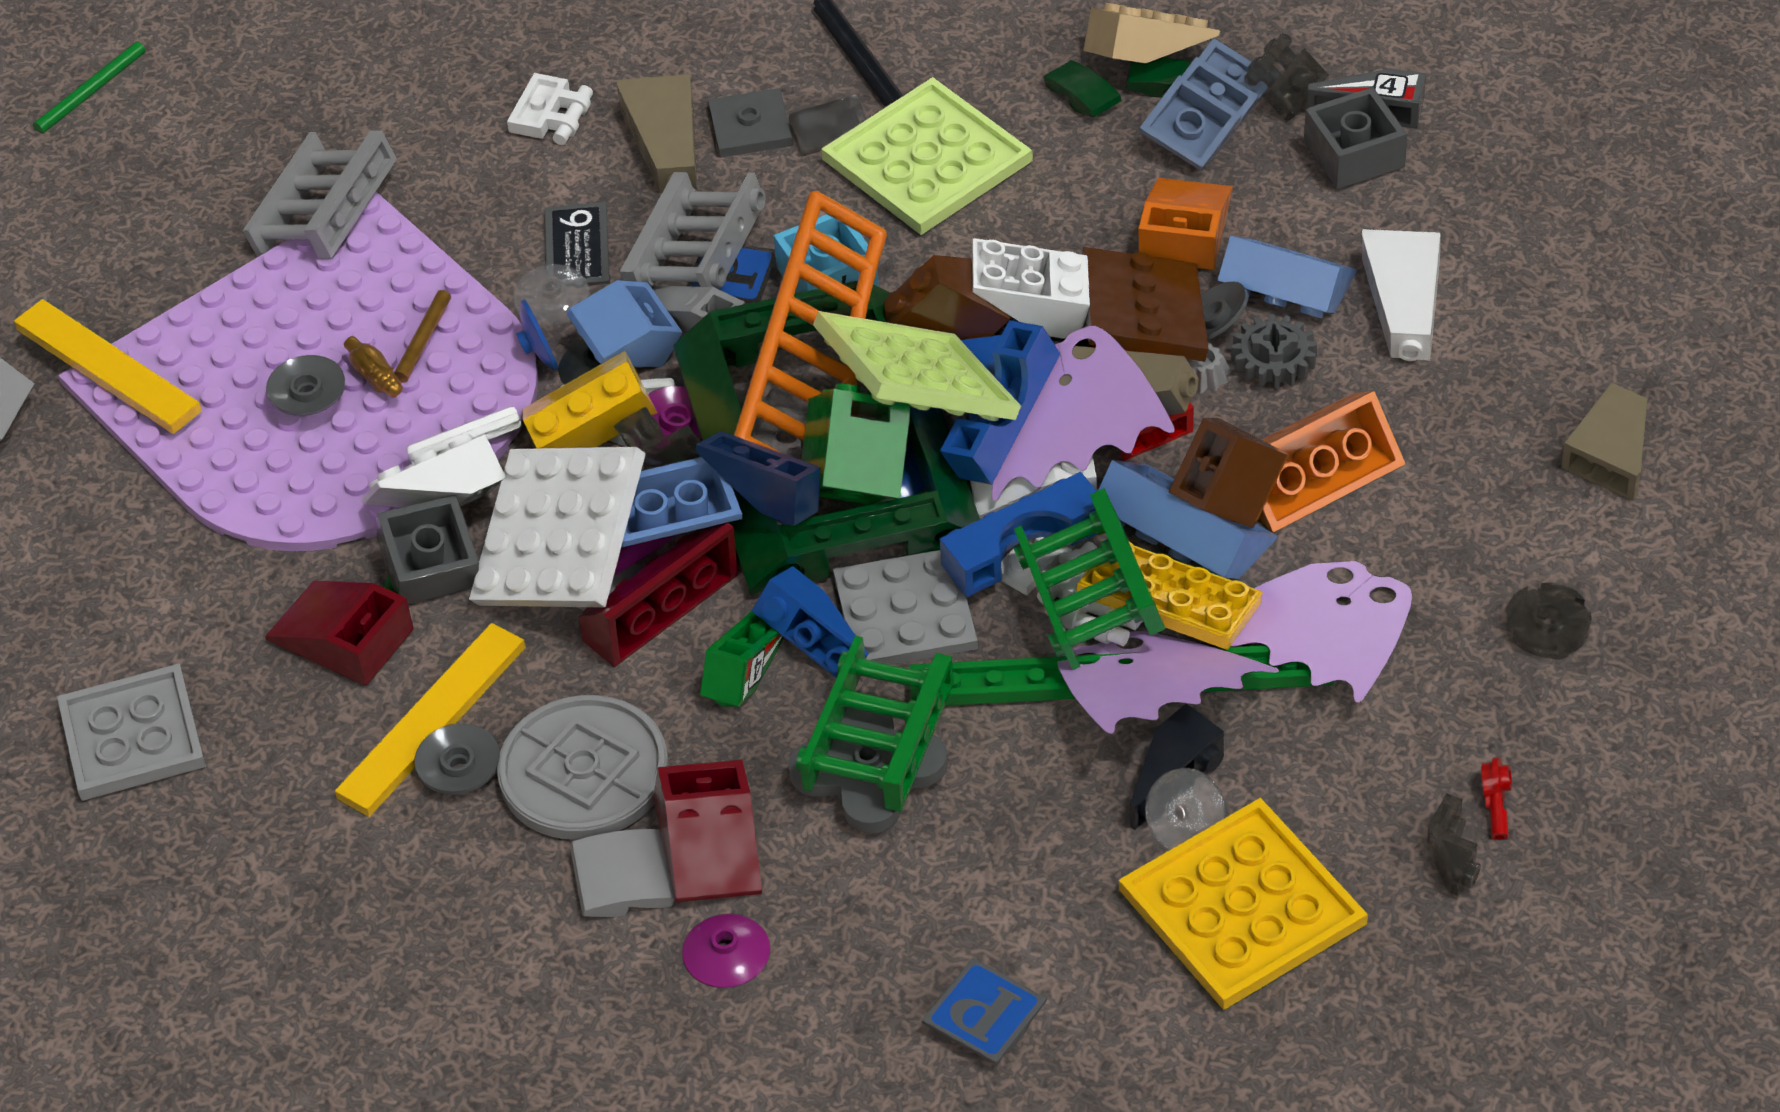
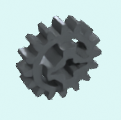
M1270 314L1268 321L1263 322L1257 316L1254 317V326L1243 323L1241 325V333H1234L1231 360L1235 361L1236 372L1245 371V381L1248 382L1254 378L1259 379L1258 387H1263L1267 382H1272L1274 388L1279 389L1280 382L1286 381L1290 386H1294L1296 376L1306 379L1308 378V369L1315 368L1317 342L1313 341L1314 332L1312 330L1304 331V322L1302 321L1293 325L1290 324V316L1288 315L1282 321H1277L1275 315Z

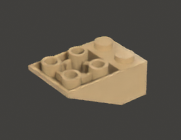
M1105 2L1104 9L1091 7L1083 51L1115 59L1148 63L1217 37L1220 30L1207 28L1208 20Z

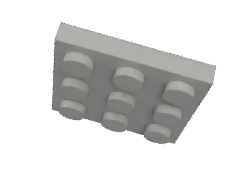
M940 550L833 569L843 618L856 636L863 637L864 648L869 653L866 660L891 665L934 657L935 653L947 655L978 649V640L967 598L941 566Z
M180 663L57 696L81 801L206 767Z

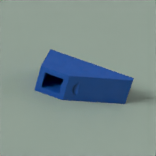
M792 566L769 580L751 611L837 678L840 656L843 651H849L856 635L826 592ZM864 648L865 660H866V658H867V656L869 655V653H868L867 650Z

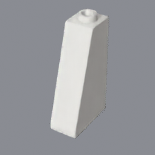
M1363 229L1362 261L1390 357L1402 358L1406 361H1430L1440 265V233Z

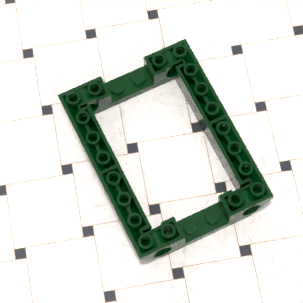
M858 281L843 284L855 291ZM873 284L866 319L887 322L883 302L891 292ZM820 289L794 294L795 298L819 311L850 316L852 307ZM776 298L710 311L673 345L702 441L720 431L734 435L742 410L728 366H736L738 368L756 364L759 356L758 343L764 340ZM788 313L783 331L793 336L817 331V329L797 316ZM912 406L910 408L907 437L924 482L926 493L807 518L793 526L778 525L776 519L761 514L732 487L742 512V519L727 523L734 527L735 549L749 595L763 592L770 579L792 566L811 581L828 578L830 557L898 542L903 543L907 556L940 550V538L948 535L955 529H961L980 520L967 481L958 478L940 452L949 435L941 408L930 407L929 410H920Z

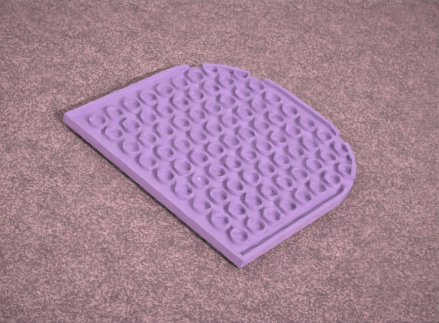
M377 192L374 193L332 259H319L309 240H286L112 343L113 346L200 402L202 412L175 434L170 433L73 367L58 375L61 384L198 521L221 535L227 534L246 541L247 545L283 551L336 548L339 543L353 541L362 537L370 539L377 536V513L402 507L365 505L362 503L361 498L370 490L368 484L378 479V474L395 466H399L401 471H403L405 467L411 464L406 449L408 445L512 406L519 414L521 427L488 440L499 460L508 451L509 444L516 438L520 430L525 428L522 409L536 401L538 389L536 357L534 352L525 354L516 336V333L523 330L522 324L517 317ZM437 291H447L451 295V300L408 381L405 383L401 382L403 386L401 394L396 398H392L385 392H377L351 365L349 360L350 353L344 347L345 340L350 336H355L361 343L373 345L382 352L389 365L393 367V372H395ZM303 355H319L336 362L343 370L345 389L340 399L330 408L313 415L293 416L277 410L270 403L266 391L267 381L271 373L280 364Z

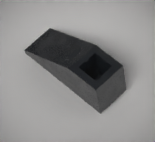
M1187 703L1156 728L1130 802V827L1134 830L1145 821H1155L1163 812L1165 804L1175 796L1182 797L1187 794L1198 776L1205 770L1207 772L1214 771L1223 760L1224 731Z

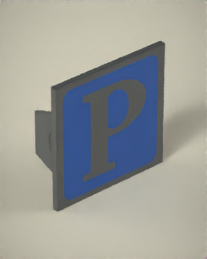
M972 958L925 1015L922 1023L997 1065L1006 1052L1010 1053L1028 1030L1030 1022L1047 1002V998Z

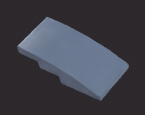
M1213 38L1199 58L1196 56L1183 75H1179L1140 126L1139 132L1202 171L1269 90L1275 76Z

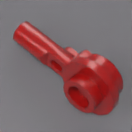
M1493 757L1492 762L1482 763L1481 765L1483 794L1486 809H1490L1491 839L1507 840L1508 814L1504 809L1505 791H1511L1513 787L1510 765H1502L1500 757Z

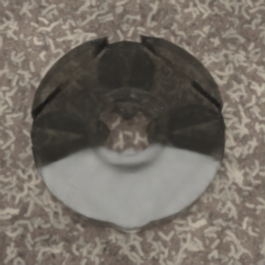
M1547 582L1541 583V588L1528 591L1527 586L1516 592L1509 601L1506 615L1507 635L1511 642L1530 654L1540 657H1551L1556 660L1565 659L1572 652L1581 648L1587 641L1591 628V612H1588V609L1584 606L1585 599L1581 594L1566 585ZM1548 616L1556 618L1554 624H1546L1538 619H1547Z

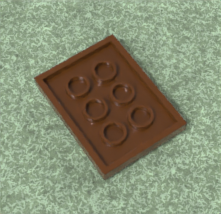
M1083 247L1081 255H1087L1090 306L1086 316L1087 327L1097 326L1103 329L1127 351L1185 356L1188 360L1205 362L1209 348L1196 263L1156 258L1145 253L1129 254ZM1088 339L1089 345L1096 346L1092 339Z

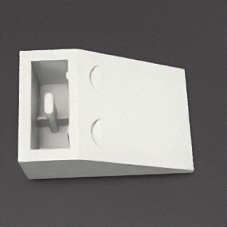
M973 238L972 292L1019 322L1043 326L1050 337L1066 339L1070 333L1084 327L1089 310L1087 255H1080L1070 251L1061 252L1041 249L1031 245L1022 246L1002 243L997 240Z
M467 434L448 444L449 447L441 451L439 455L436 454L435 450H431L412 460L413 463L405 467L403 471H401L399 466H395L378 474V479L368 484L370 490L361 498V501L365 505L406 507L456 495L461 507L489 494L506 476L486 435L484 434L472 439L471 435Z

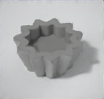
M1208 343L1209 350L1205 362L1187 359L1199 378L1197 392L1200 394L1207 389L1217 391L1219 384L1228 383L1226 375L1232 372L1221 350L1213 347L1211 343Z

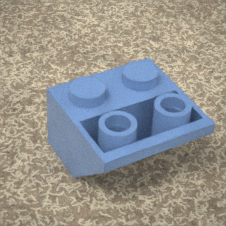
M616 280L572 306L567 312V316L576 327L578 334L584 339L594 354L595 359L600 364L625 351L635 367H662L674 349L673 345L682 334L681 329L648 282Z

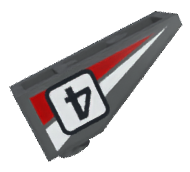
M1384 69L1312 83L1308 86L1307 108L1374 87L1402 127L1418 129L1425 97L1426 73Z

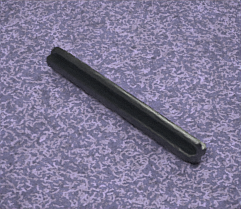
M814 0L815 13L882 104L887 107L904 95L833 0Z

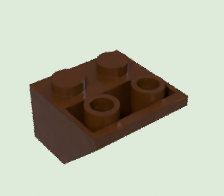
M1203 418L1170 487L1169 493L1204 511L1254 528L1289 454L1220 418Z

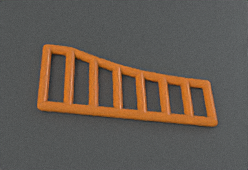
M812 191L808 195L734 433L736 437L777 452L780 451L751 436L756 417L803 442L806 424L762 401L767 382L808 403L809 398L822 393L772 366L778 347L842 381V384L857 386L855 373L848 365L840 363L783 331L788 313L813 325L819 311L794 297L799 278L852 307L851 317L866 319L876 271L887 238V232L884 228L819 191ZM820 211L870 238L865 256L815 229ZM810 244L860 272L855 291L805 263Z

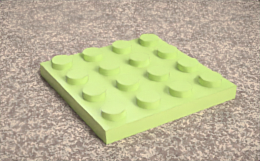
M933 77L821 149L822 160L920 235L1033 161V153L1029 147Z
M818 311L813 326L823 336L824 342L831 346L840 356V361L848 365L855 373V378L867 387L872 393V398L887 405H893L895 401L908 403L920 410H929L930 407L941 408L957 416H963L965 412L973 413L990 421H998L999 418L1016 420L1021 405L955 334Z

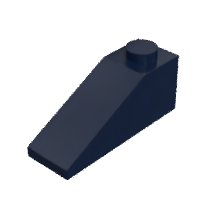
M723 431L696 444V452L761 514L777 519L783 525L795 526L818 512L821 467Z

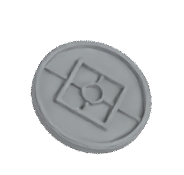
M579 695L550 702L524 717L512 729L500 750L497 771L503 799L517 819L539 833L560 839L579 840L593 835L620 831L644 816L654 805L653 798L657 767L669 766L664 737L656 723L645 712L617 698L600 695Z

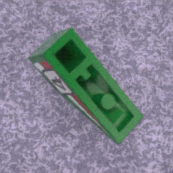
M749 612L706 649L700 696L714 699L715 703L721 706L739 707L756 691L785 637L755 613Z

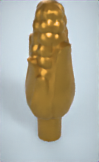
M355 336L348 337L344 342V347L350 353L349 360L355 371L364 377L377 392H385L392 398L400 395L403 390L401 381L393 372V367L389 365L382 352L373 345L361 343Z

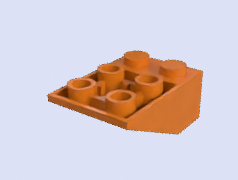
M1158 178L1144 204L1138 229L1139 253H1145L1156 258L1196 263L1199 269L1215 270L1233 186Z

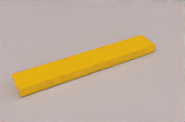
M41 299L14 320L17 331L172 434H175L202 412L200 402L44 299Z
M491 623L335 790L336 799L370 817L414 770L415 755L421 742L435 730L456 724L526 648L524 639Z

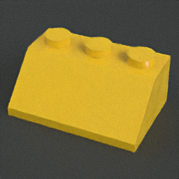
M625 351L522 409L523 421L537 449L598 447L657 413Z

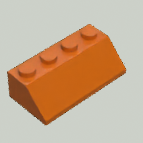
M1375 391L1352 393L1261 439L1288 453L1289 456L1259 519L1274 533L1405 465V461Z

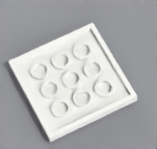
M637 447L510 449L504 470L506 477L501 480L479 561V571L475 576L469 600L479 606L606 607L646 453Z

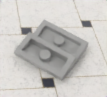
M660 829L614 831L572 841L570 850L582 916L620 917L626 915L629 907L666 908L673 905L675 897Z

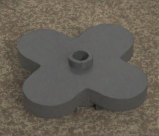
M848 707L841 721L842 724L892 735L897 733L894 730L893 717ZM935 735L932 736L912 788L931 786L938 782L946 773L948 766L946 746ZM833 740L827 756L881 768L884 764L889 765L893 757L892 752L839 740ZM809 742L800 745L791 754L789 773L793 786L799 792L808 796L837 797L842 801L845 820L854 829L865 833H877L890 828L899 819L901 812L885 809L883 790L878 788V784L819 772L812 791L803 790L801 772L796 770V760L802 746L807 747Z

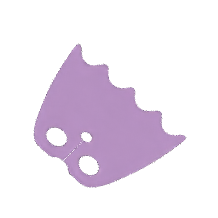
M1097 326L1084 327L1070 333L1061 343L1055 344L1061 356H1059L992 484L993 501L998 500L1005 486L1016 477H1023L1034 487L1040 488L1050 469L1059 462H1069L1081 471L1086 470L1093 453L1101 446L1113 445L1125 453H1131L1140 431L1146 427L1154 426L1168 433L1174 432V426L1165 408L1140 368L1120 344L1103 329ZM1083 339H1092L1096 344L1094 353L1086 359H1076L1072 354V350L1077 342ZM1064 374L1071 375L1072 381L1068 385L1062 386L1059 384V380Z
M1356 561L1310 564L1254 588L1263 592L1262 603L1231 646L1262 643L1270 649L1269 664L1271 666L1288 662H1302L1308 665L1311 670V684L1313 686L1336 680L1346 681L1353 688L1354 701L1360 702L1380 675L1398 642L1411 607V589L1408 585L1394 578L1377 577L1370 574L1363 564ZM1334 568H1346L1353 573V578L1348 583L1337 584L1328 580L1327 573ZM1387 587L1395 591L1396 598L1389 603H1378L1373 601L1369 595L1375 588ZM1344 596L1351 599V603L1348 605H1339L1336 601L1337 598Z
M1146 631L1130 632L1129 638H1138L1143 641L1141 646L1133 649L1120 648L1113 642L1109 644L1101 642L1092 646L1073 648L1076 656L1083 653L1129 654L1102 656L1097 662L1085 665L1080 664L1081 667L1074 670L1068 660L1058 661L1059 671L1071 693L1092 719L1109 734L1114 733L1117 721L1122 718L1136 717L1157 720L1159 718V708L1166 703L1200 704V693L1204 689L1211 687L1241 689L1243 688L1241 676L1244 673L1257 671L1279 672L1277 668L1221 649L1158 633L1150 636L1149 632ZM1124 658L1133 660L1130 664H1120L1118 661Z

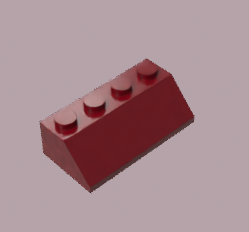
M722 523L697 529L692 534L683 536L673 548L662 556L653 558L644 569L632 578L619 583L614 591L608 595L606 607H587L579 616L582 641L615 668L737 577L734 527L729 523Z

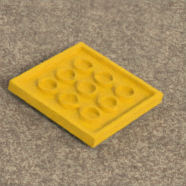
M1261 797L1119 879V891L1223 1010L1367 925L1368 914Z

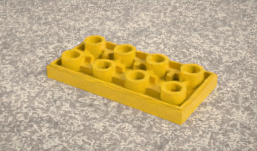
M1129 542L1165 628L1228 650L1262 603L1263 592L1249 587L1241 581L1226 579L1210 573L1205 568L1184 564L1173 560L1168 555L1156 554L1134 546ZM1108 561L1086 571L1077 583L1076 592L1113 576V571L1120 568L1118 562L1111 565ZM1120 590L1096 602L1117 609L1126 605L1125 600L1131 598L1132 595L1130 591L1123 594Z

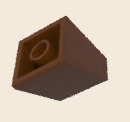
M933 255L925 264L917 268L912 276L896 291L891 292L883 302L887 323L952 333L960 340L993 336L1010 320V315L972 292L971 258Z

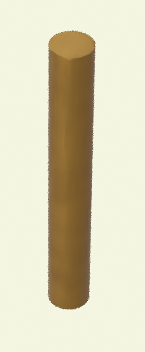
M445 290L437 291L394 372L402 383L408 381L451 300V295Z

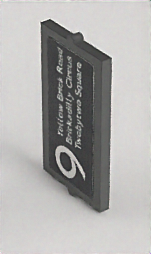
M574 202L572 205L545 207L547 289L569 287L581 289L582 286L610 284L607 203L579 204Z

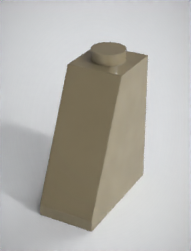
M1611 383L1564 443L1561 468L1634 501L1638 494L1648 399L1634 391Z

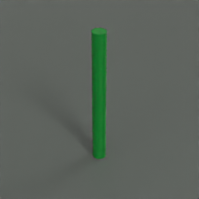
M136 41L36 120L33 123L34 129L42 134L48 131L146 52L143 44Z

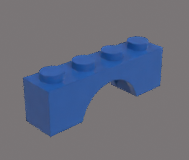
M1009 320L992 352L995 363V378L1021 405L1016 420L999 418L998 421H990L979 415L972 420L957 418L940 452L958 478L992 485L1060 356V352L1046 330L1040 325Z
M1079 472L1066 479H1060L1037 493L1025 496L1018 502L997 512H991L982 519L961 529H955L948 535L940 538L941 566L966 597L1002 581L1001 562L1003 557L1013 546L1019 543L1014 528L1022 526L1028 539L1047 537L1090 518L1089 513L1096 510L1090 494L1097 490ZM1098 533L1092 534L1070 545L1074 546L1097 535Z

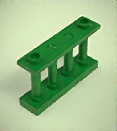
M1105 488L1090 494L1096 509L1089 513L1090 518L1032 544L1022 526L1014 528L1020 544L1013 547L1022 569L1030 568L1055 631L1048 634L1051 645L1058 658L1066 656L1073 670L1081 667L1073 646L1134 620L1135 623L1143 620L1150 636L1166 629ZM1098 533L1100 536L1106 533L1108 539L1101 542V547L1045 572L1042 571L1038 561L1039 558L1092 534ZM1108 561L1111 565L1118 562L1120 568L1113 571V576L1054 601L1049 589L1050 587ZM1120 590L1123 594L1131 592L1132 597L1125 600L1126 605L1066 631L1061 619L1062 616Z
M855 636L849 651H843L840 656L838 676L807 747L802 746L798 752L796 770L801 772L803 790L811 792L819 772L878 784V788L883 790L885 809L902 812L954 685L952 656L935 653L929 669L924 668L922 672L865 660L863 637ZM863 676L918 688L919 694L916 700H910L909 703L855 692L860 677ZM848 707L903 719L906 726L903 732L898 731L896 735L842 724L841 721ZM833 740H839L892 752L893 757L889 765L884 764L881 768L827 756Z

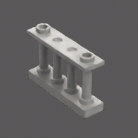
M369 131L357 150L329 151L325 150L316 132H309L242 230L256 256L259 257L271 250L277 240H309L319 259H332L397 160L383 131ZM327 165H347L341 175H321ZM310 190H330L325 199L304 200ZM294 215H313L308 224L288 225Z
M673 172L620 270L623 281L648 282L651 288L656 282H699L700 287H715L720 290L724 286L726 277L760 211L765 206V193L760 188L755 173H747L738 192L696 191L692 187L687 172ZM696 207H730L725 216H690ZM683 231L716 232L712 242L677 241ZM670 256L703 257L699 267L664 266Z

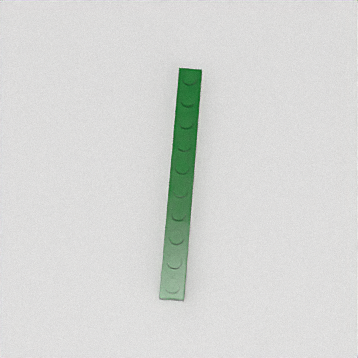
M1266 645L1230 647L1228 650L1217 648L1271 666L1269 664L1270 649ZM1129 653L1078 655L1077 659L1079 664L1085 665L1097 662L1102 656ZM1066 656L1059 658L1040 657L952 662L954 685L945 706L1076 698L1071 693L1058 668V661L1067 660ZM1124 658L1118 662L1120 664H1130L1133 660ZM1288 662L1272 666L1279 670L1276 673L1262 671L1244 673L1241 676L1243 685L1241 689L1211 687L1201 692L1308 687L1313 685L1311 684V670L1308 665L1302 662ZM931 663L910 664V669L922 672L924 668L929 669ZM1334 681L1318 686L1334 685ZM910 687L911 700H916L919 694L918 688Z

